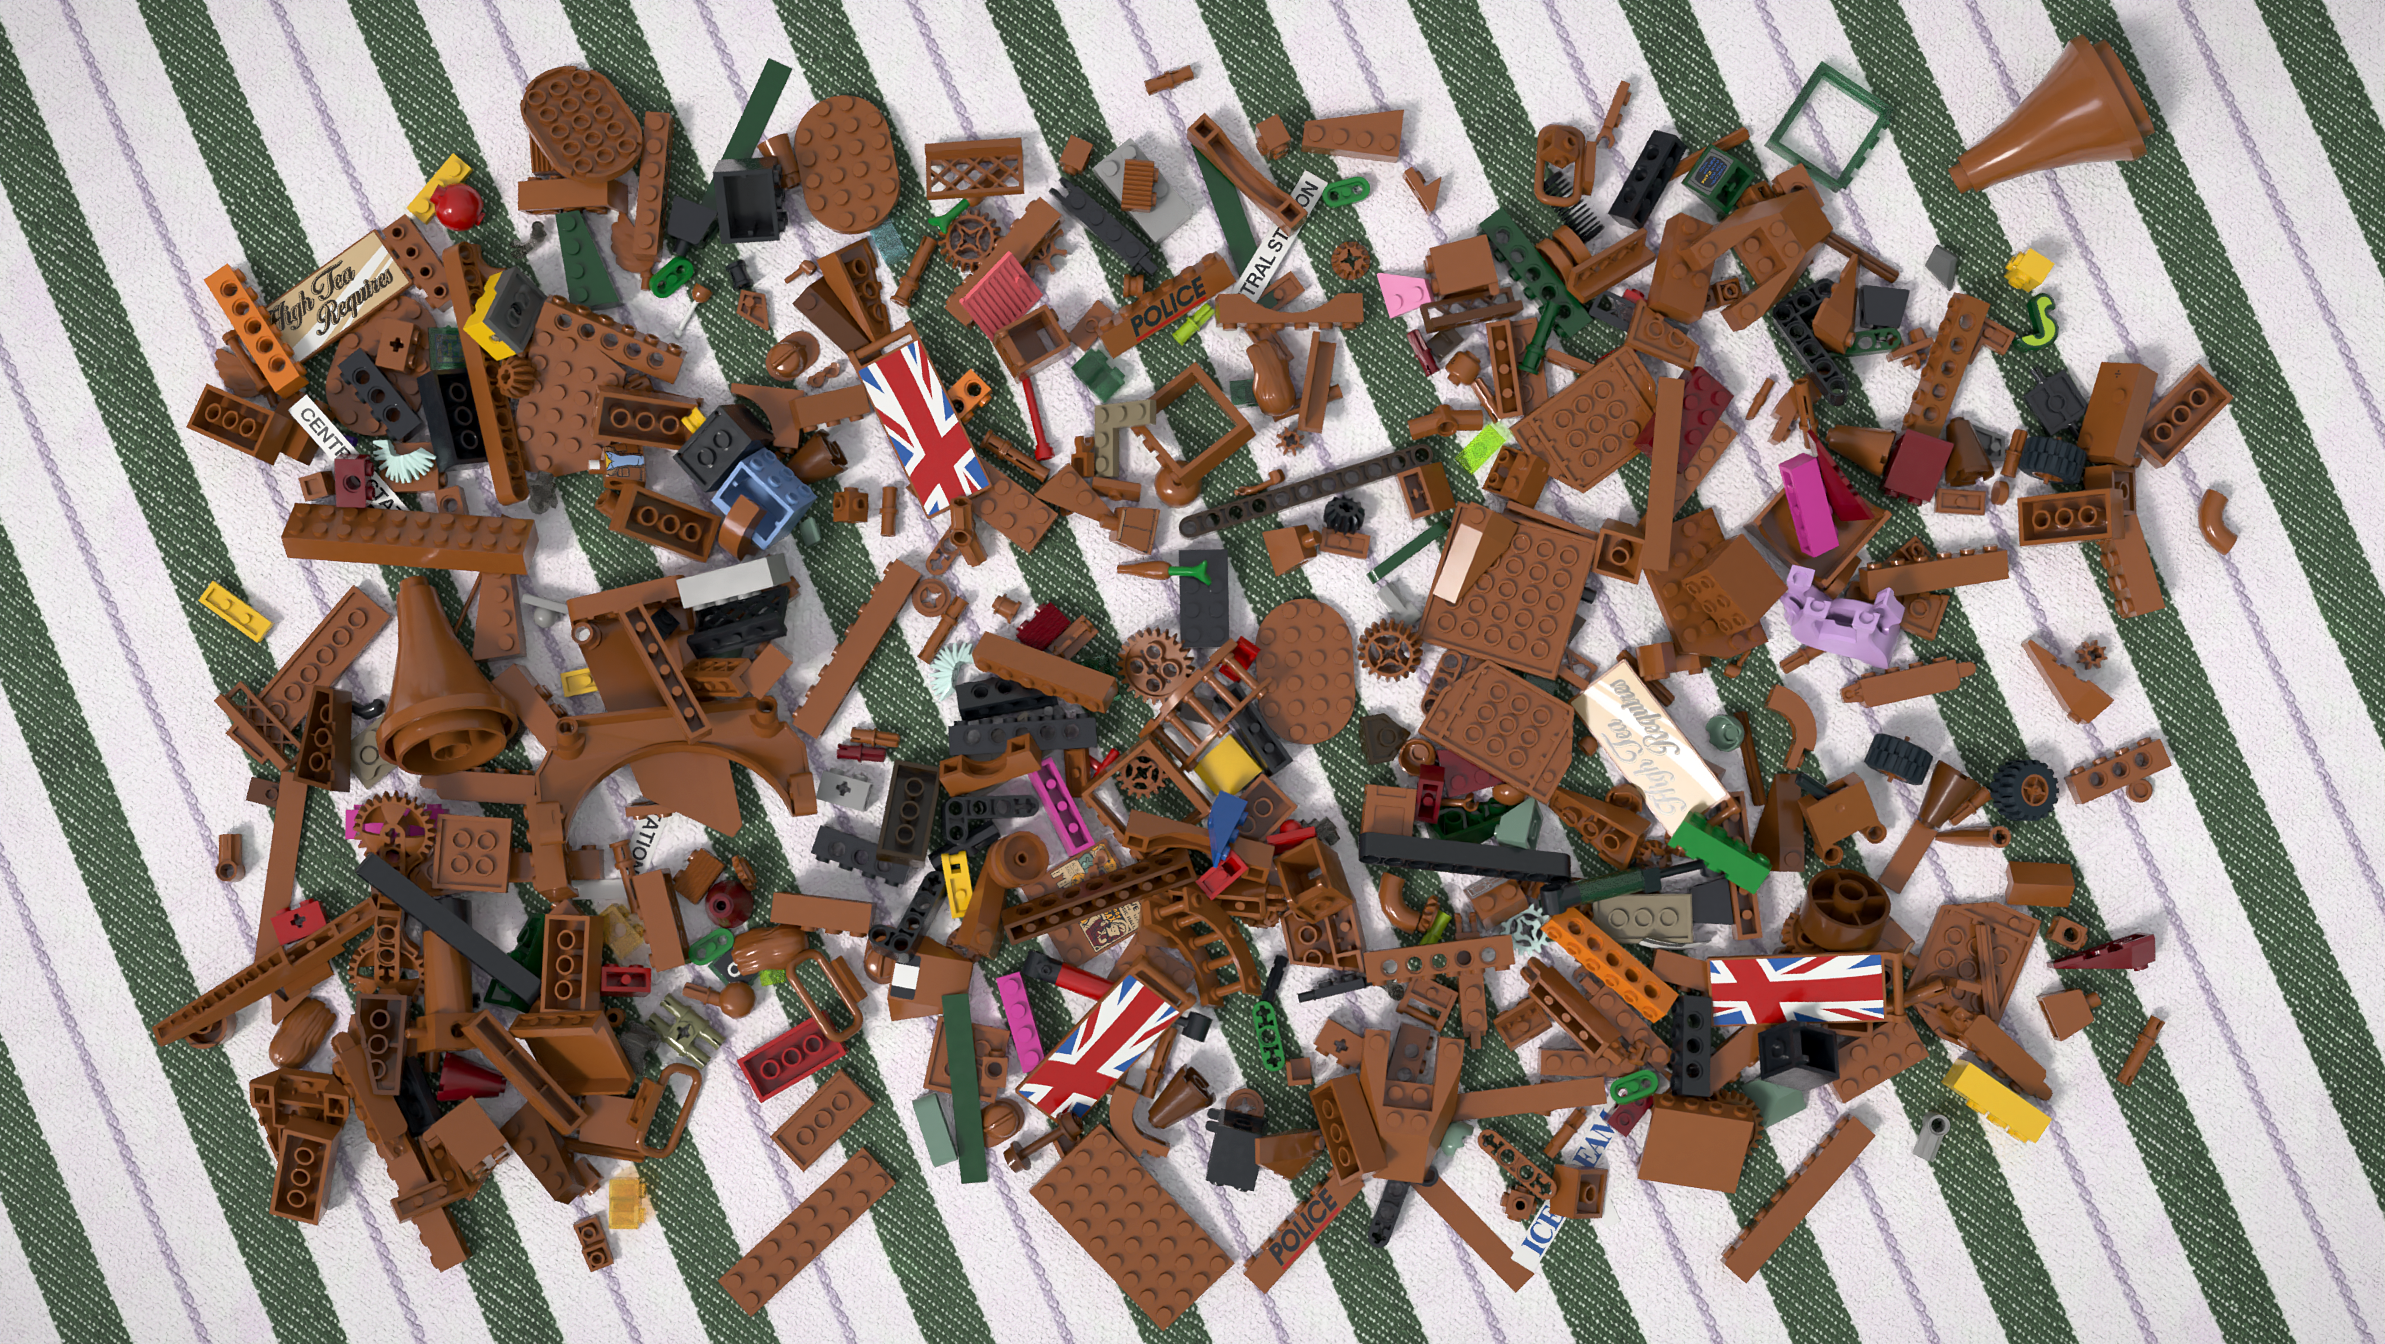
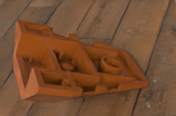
M283 1067L254 1078L249 1082L251 1106L256 1108L259 1114L258 1121L261 1126H264L268 1134L266 1139L277 1162L283 1129L293 1115L341 1126L342 1132L350 1114L349 1093L333 1074Z

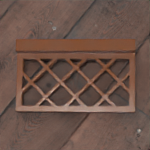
M1021 137L925 144L927 200L1024 194ZM1018 160V163L1012 169L1004 165L1006 161ZM992 162L994 165L987 171L979 166L981 163ZM958 164L970 165L963 172L956 168ZM944 165L946 167L939 174L931 169V166ZM998 168L1006 172L1000 180L992 175ZM974 170L982 174L976 181L968 177ZM950 171L958 176L951 183L943 178ZM1013 177L1019 182V186L1008 187L1004 183ZM987 178L995 183L991 188H983L980 184ZM962 180L970 184L965 190H959L956 187ZM938 182L946 186L942 191L932 192V187Z

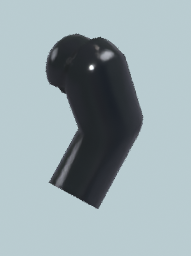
M374 699L373 702L365 706L354 700L352 701V713L365 720H371L380 716L385 708V703L381 699Z

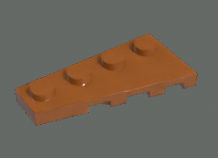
M1858 581L1849 582L1844 595L1845 599L1863 601L1874 605L1875 600L1861 597L1860 583ZM1929 592L1895 596L1896 600L1905 607L1902 621L1899 623L1900 629L1933 641L1950 596L1933 595Z

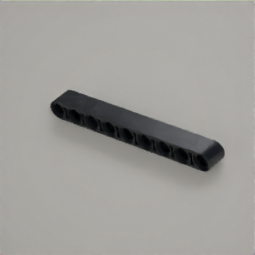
M1365 832L1358 836V860L1365 864L1550 884H1566L1571 881V857L1566 853Z
M370 852L354 872L360 878L523 1002L532 1007L541 996L542 981L376 854Z

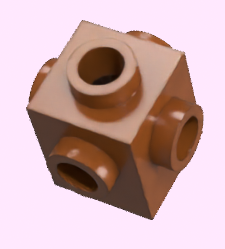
M1555 127L1542 137L1539 158L1564 169L1570 163L1577 160L1580 139Z
M845 487L844 492H835L833 522L867 523L869 509L868 493H861L859 488Z
M1516 1184L1515 1188L1508 1186L1507 1192H1503L1500 1206H1502V1211L1508 1214V1219L1521 1222L1522 1219L1529 1220V1216L1534 1215L1537 1201L1534 1200L1535 1196L1527 1187ZM1518 1201L1524 1202L1522 1209L1516 1208L1515 1205Z

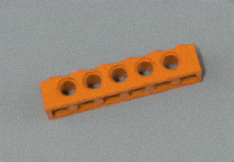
M227 263L205 278L204 281L275 393L287 399L309 384L305 377L307 371L299 361L296 362L292 357L295 355V352L287 342L283 343L281 340L282 332L275 324H271L269 321L271 315L263 305L260 306L256 301L259 299V296L251 286L247 287L245 283L247 278L239 268L235 270ZM249 308V311L244 314V311ZM261 326V330L255 334L257 328ZM273 345L272 350L267 352L268 348ZM285 364L284 369L279 371L280 367Z
M1575 907L1568 908L1562 914L1549 915L1540 928L1550 939L1563 947L1569 955L1575 957L1587 970L1593 972L1606 986L1612 988L1627 1003L1635 1007L1646 1019L1653 1023L1667 1014L1679 995Z

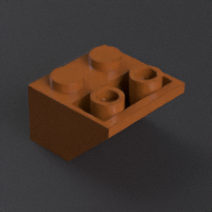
M1502 445L1482 489L1506 501L1510 500L1534 509L1549 478L1550 464L1536 455L1529 454L1528 456L1523 451Z
M1441 462L1419 466L1396 474L1395 479L1410 523L1456 508Z

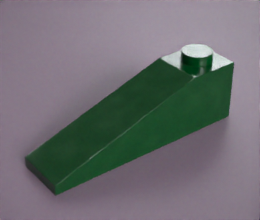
M1491 797L1486 802H1479L1477 809L1472 812L1467 811L1463 806H1440L1437 824L1424 822L1430 839L1481 844L1494 836L1495 827L1497 824L1500 825L1501 817L1518 805H1504L1496 801L1494 797Z
M532 912L517 936V946L511 953L508 952L507 955L542 981L545 914ZM491 979L483 1000L484 1003L517 1014L529 1013L531 1006L523 1002L496 980Z

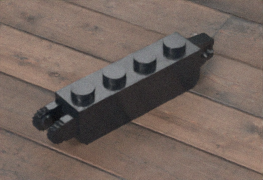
M1062 176L1059 182L1070 191L1069 195L1065 198L1053 187L1048 191L1061 204L1062 209L1130 270L1133 272L1136 270L1139 273L1143 269L1151 277L1155 275L1158 267L1150 261L1153 255L1150 253L1149 248L1078 185L1075 187Z

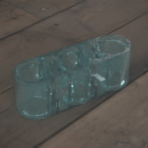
M889 216L881 225L869 231L887 267L909 256Z

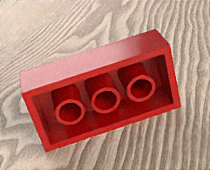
M827 1010L821 1011L831 1028L839 1033ZM813 1017L738 1059L737 1063L759 1102L763 1103L850 1051L844 1041L833 1042L829 1040Z

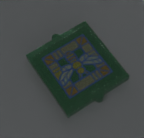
M450 325L446 327H428L430 370L467 368L458 328H451Z

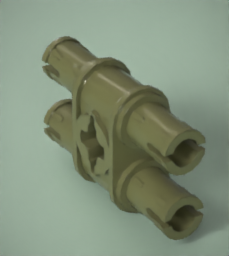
M668 993L664 997V1001L662 1000L659 1005L676 1017L675 1024L670 1026L655 1012L649 1016V1020L647 1019L644 1024L661 1036L662 1043H667L679 1053L680 1057L686 1056L702 1070L712 1057L694 1045L696 1038H703L715 1050H718L727 1038L712 1028L709 1020H705L696 1013L691 1005H683L671 993ZM691 1024L688 1030L690 1035L680 1038L683 1032L681 1027L684 1028Z

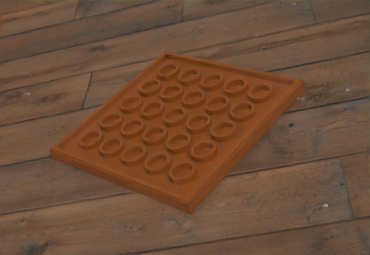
M1458 501L1417 630L1419 633L1417 640L1556 681L1593 563L1598 540L1496 512L1518 525L1508 549L1492 563V566L1454 604L1433 595V592L1460 524L1470 505Z

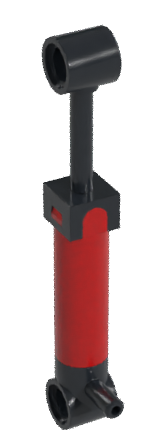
M1029 949L1021 973L1051 983L1097 1002L1116 983L1032 949ZM1190 1011L1188 1017L1181 1015L1174 1023L1184 1027L1182 1035L1204 1043L1213 1019Z

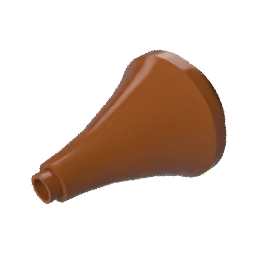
M2080 34L2067 42L2063 52L2042 81L2009 117L1976 145L1958 156L1959 163L1948 168V171L1960 194H1963L1972 188L1977 193L1998 183L2037 171L2083 163L2134 162L2147 155L2143 139L2154 134L2155 130L2135 86L2109 43L2102 39L2091 45L2084 34Z
M425 576L408 577L399 583L400 592L396 595L398 652L390 698L383 720L375 736L378 752L383 760L399 766L401 770L410 774L433 776L468 770L486 763L503 751L507 741L513 737L519 726L516 709L483 675L459 641L444 611L435 587L429 585L428 578Z

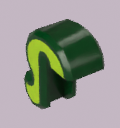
M2046 293L2037 294L2026 304L2034 335L2012 341L2014 348L2022 353L2039 352L2051 346L2058 337L2059 326L2057 321L2049 314V312L2056 308L2054 299Z

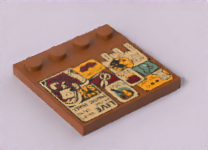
M1104 838L1095 843V845L1049 870L1039 881L1021 888L1030 901L1084 882V876L1088 873V868L1093 865V858L1096 856L1097 850L1105 849L1108 862L1098 867L1099 876L1123 867L1108 841ZM1141 900L1049 932L1048 935L1063 961L1079 967L1138 932Z

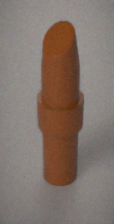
M1766 378L1761 389L1753 398V403L1747 412L1745 420H1752L1756 417L1761 406L1765 404L1775 381Z

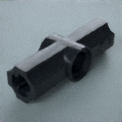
M992 819L973 830L968 831V836L964 842L955 845L946 844L927 856L933 868L941 872L943 871L941 854L949 853V855L958 854V851L966 850L968 859L980 852V849L1001 838V835ZM960 835L956 836L953 839L957 840L960 837Z

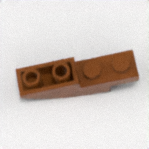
M1825 370L1818 372L1821 375L1829 374V372ZM1806 374L1803 377L1809 379L1812 401L1816 405L1822 394ZM1794 384L1782 396L1770 414L1771 417L1778 421L1767 442L1775 446L1781 441L1785 442L1791 432V429L1788 428L1792 420L1796 421L1800 416Z

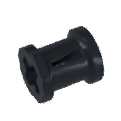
M744 260L735 261L725 267L734 285L732 288L734 291L746 289L754 284L753 279H750Z

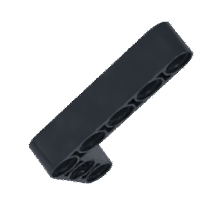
M1823 278L1777 304L1772 311V326L1827 402L1833 406H1841L1848 400L1849 383L1805 324L1806 321L1816 316L1824 298L1831 297V287L1834 282L1831 279ZM1829 292L1830 294L1827 296H1823L1820 293ZM1807 304L1809 307L1802 308L1799 305ZM1786 316L1788 319L1780 320L1779 317ZM1799 334L1802 337L1793 338L1792 335ZM1808 352H1812V353H1815L1816 355H1814V356H1812V357H1809V356H1806L1805 354L1808 353ZM1825 370L1828 371L1829 374L1821 375L1818 372ZM1840 389L1843 392L1836 394L1833 393L1832 390Z

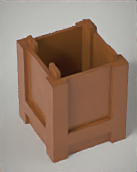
M1365 785L1360 834L1375 832L1412 836L1417 789Z

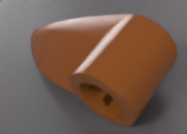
M2002 826L1958 828L1938 832L1935 836V841L1982 848H2003L2011 840L2009 830ZM1996 833L2001 836L1997 843L1996 840H1993V835Z

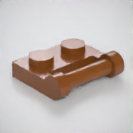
M1421 976L1411 977L1412 982L1408 983L1395 1012L1401 1015L1405 1013L1432 1026L1433 1030L1440 1033L1459 993L1433 980H1422ZM1410 998L1440 1011L1439 1017L1436 1018L1409 1005Z

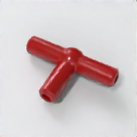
M1112 748L1102 763L1089 755L1090 767L1096 771L1091 780L1116 760L1120 754L1117 749Z

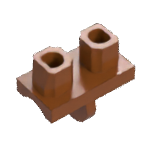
M1922 327L1908 332L1911 345L1904 346L1902 340L1898 350L1886 355L1888 363L1908 356L1907 359L1901 361L1903 367L1911 365L1914 371L1921 368L1920 361L1926 360L1927 356L1925 353L1917 355L1916 352L1925 350L1934 344L1933 338H1927ZM1892 337L1888 339L1886 342L1889 346L1893 345V341L1897 339H1894Z

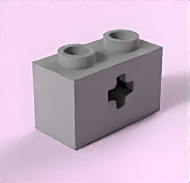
M832 767L830 771L823 770L816 799L862 812L866 811L873 783L867 782L868 777L854 774L853 778L844 776L845 771ZM847 782V787L851 788V791L842 795L843 791L839 790V786L845 785Z

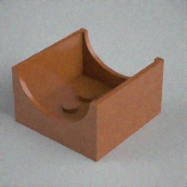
M1782 482L1742 527L1790 570L1792 565L1815 570L1811 584L1818 589H1823L1835 579L1892 514L1888 510L1873 505L1861 496L1875 517L1871 520L1841 521L1834 514L1832 520L1838 530L1837 539L1839 546L1814 558L1801 551Z

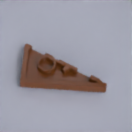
M1066 463L1033 494L1036 498L1100 522L1102 514L1114 516V513L1069 463Z

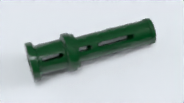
M1546 301L1531 343H1528L1525 347L1527 351L1522 364L1518 365L1519 369L1538 376V367L1542 357L1546 356L1545 347L1561 305Z

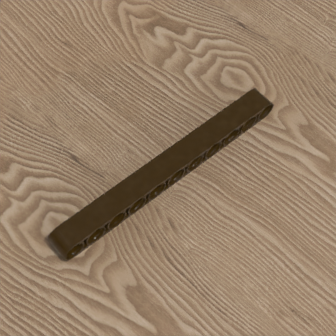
M1415 445L1186 516L1179 523V533L1186 540L1197 539L1395 477L1398 473L1428 465L1433 458V451L1428 445ZM1419 450L1426 452L1428 456L1427 461H1417L1415 452ZM1397 457L1401 458L1405 464L1404 468L1399 470L1392 466V459ZM1378 465L1381 468V475L1377 477L1370 475L1368 471L1369 466ZM1348 472H1355L1358 476V482L1355 484L1348 483L1345 475ZM1325 479L1333 480L1335 489L1326 491L1322 487V482ZM1303 486L1309 487L1312 490V496L1302 498L1299 495V489ZM1280 493H1284L1288 496L1289 502L1281 506L1276 502L1275 497ZM1255 501H1263L1266 505L1265 511L1262 513L1255 512L1252 508V504ZM1232 508H1239L1242 510L1243 516L1239 520H1233L1229 516V511ZM1210 515H1216L1220 523L1216 527H1209L1206 523V518ZM1185 523H1194L1197 527L1196 531L1193 534H1186L1182 529Z

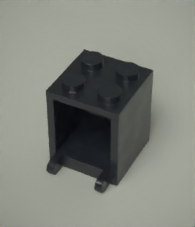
M1790 1020L1758 1033L1761 1081L1806 1092L1840 1079L1836 1031L1810 1025L1806 1022Z
M1210 1108L1207 1112L1208 1118L1218 1120V1122L1209 1120L1205 1125L1207 1131L1215 1133L1208 1160L1206 1181H1210L1215 1186H1232L1241 1192L1254 1191L1260 1168L1259 1165L1255 1164V1138L1267 1135L1269 1119L1223 1108L1220 1110Z

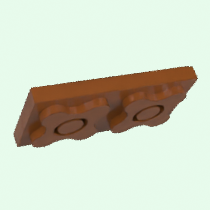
M840 1068L770 1138L805 1172L875 1102Z

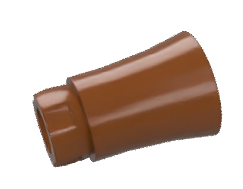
M788 133L769 138L757 146L763 157H777L778 164H782L783 179H780L781 188L787 191L802 184Z

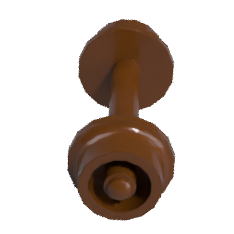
M1073 1110L1066 1113L1059 1112L1056 1115L1059 1127L1025 1148L1014 1140L1010 1143V1147L1003 1152L1007 1165L1015 1173L1022 1170L1028 1171L1031 1169L1029 1156L1065 1134L1071 1142H1075L1077 1136L1084 1132L1081 1118Z

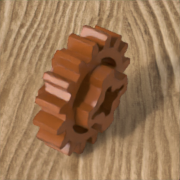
M1143 749V752L1138 753L1118 770L1122 776L1116 779L1117 781L1124 782L1120 787L1122 790L1129 788V796L1135 792L1137 793V799H1140L1142 794H1145L1147 799H1149L1150 792L1153 791L1158 795L1157 787L1166 786L1161 781L1162 778L1166 779L1169 776L1163 773L1162 768ZM1137 757H1148L1152 761L1147 764L1140 763ZM1130 763L1133 767L1132 775L1126 778V768ZM1152 765L1146 773L1147 779L1144 780V778L1140 777L1133 781V778L1138 774V767L1144 769ZM1158 767L1159 776L1155 783L1152 779V772ZM1137 782L1145 783L1148 789H1137L1133 785Z

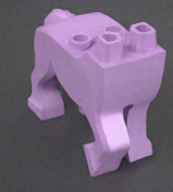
M1792 565L1786 580L1789 588L1788 593L1785 592L1779 599L1784 605V618L1787 624L1791 626L1793 637L1807 646L1854 658L1873 667L1888 669L1900 633L1899 623L1902 621L1905 607L1896 600L1894 591L1891 588H1886L1878 592L1874 605L1845 598L1831 600L1823 591L1811 584L1815 570Z

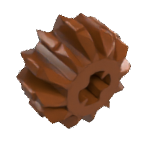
M509 357L507 360H502L501 366L497 367L499 373L496 376L498 378L497 387L500 388V393L512 399L529 396L530 389H534L533 380L536 379L533 377L535 369L531 367V362L520 357Z

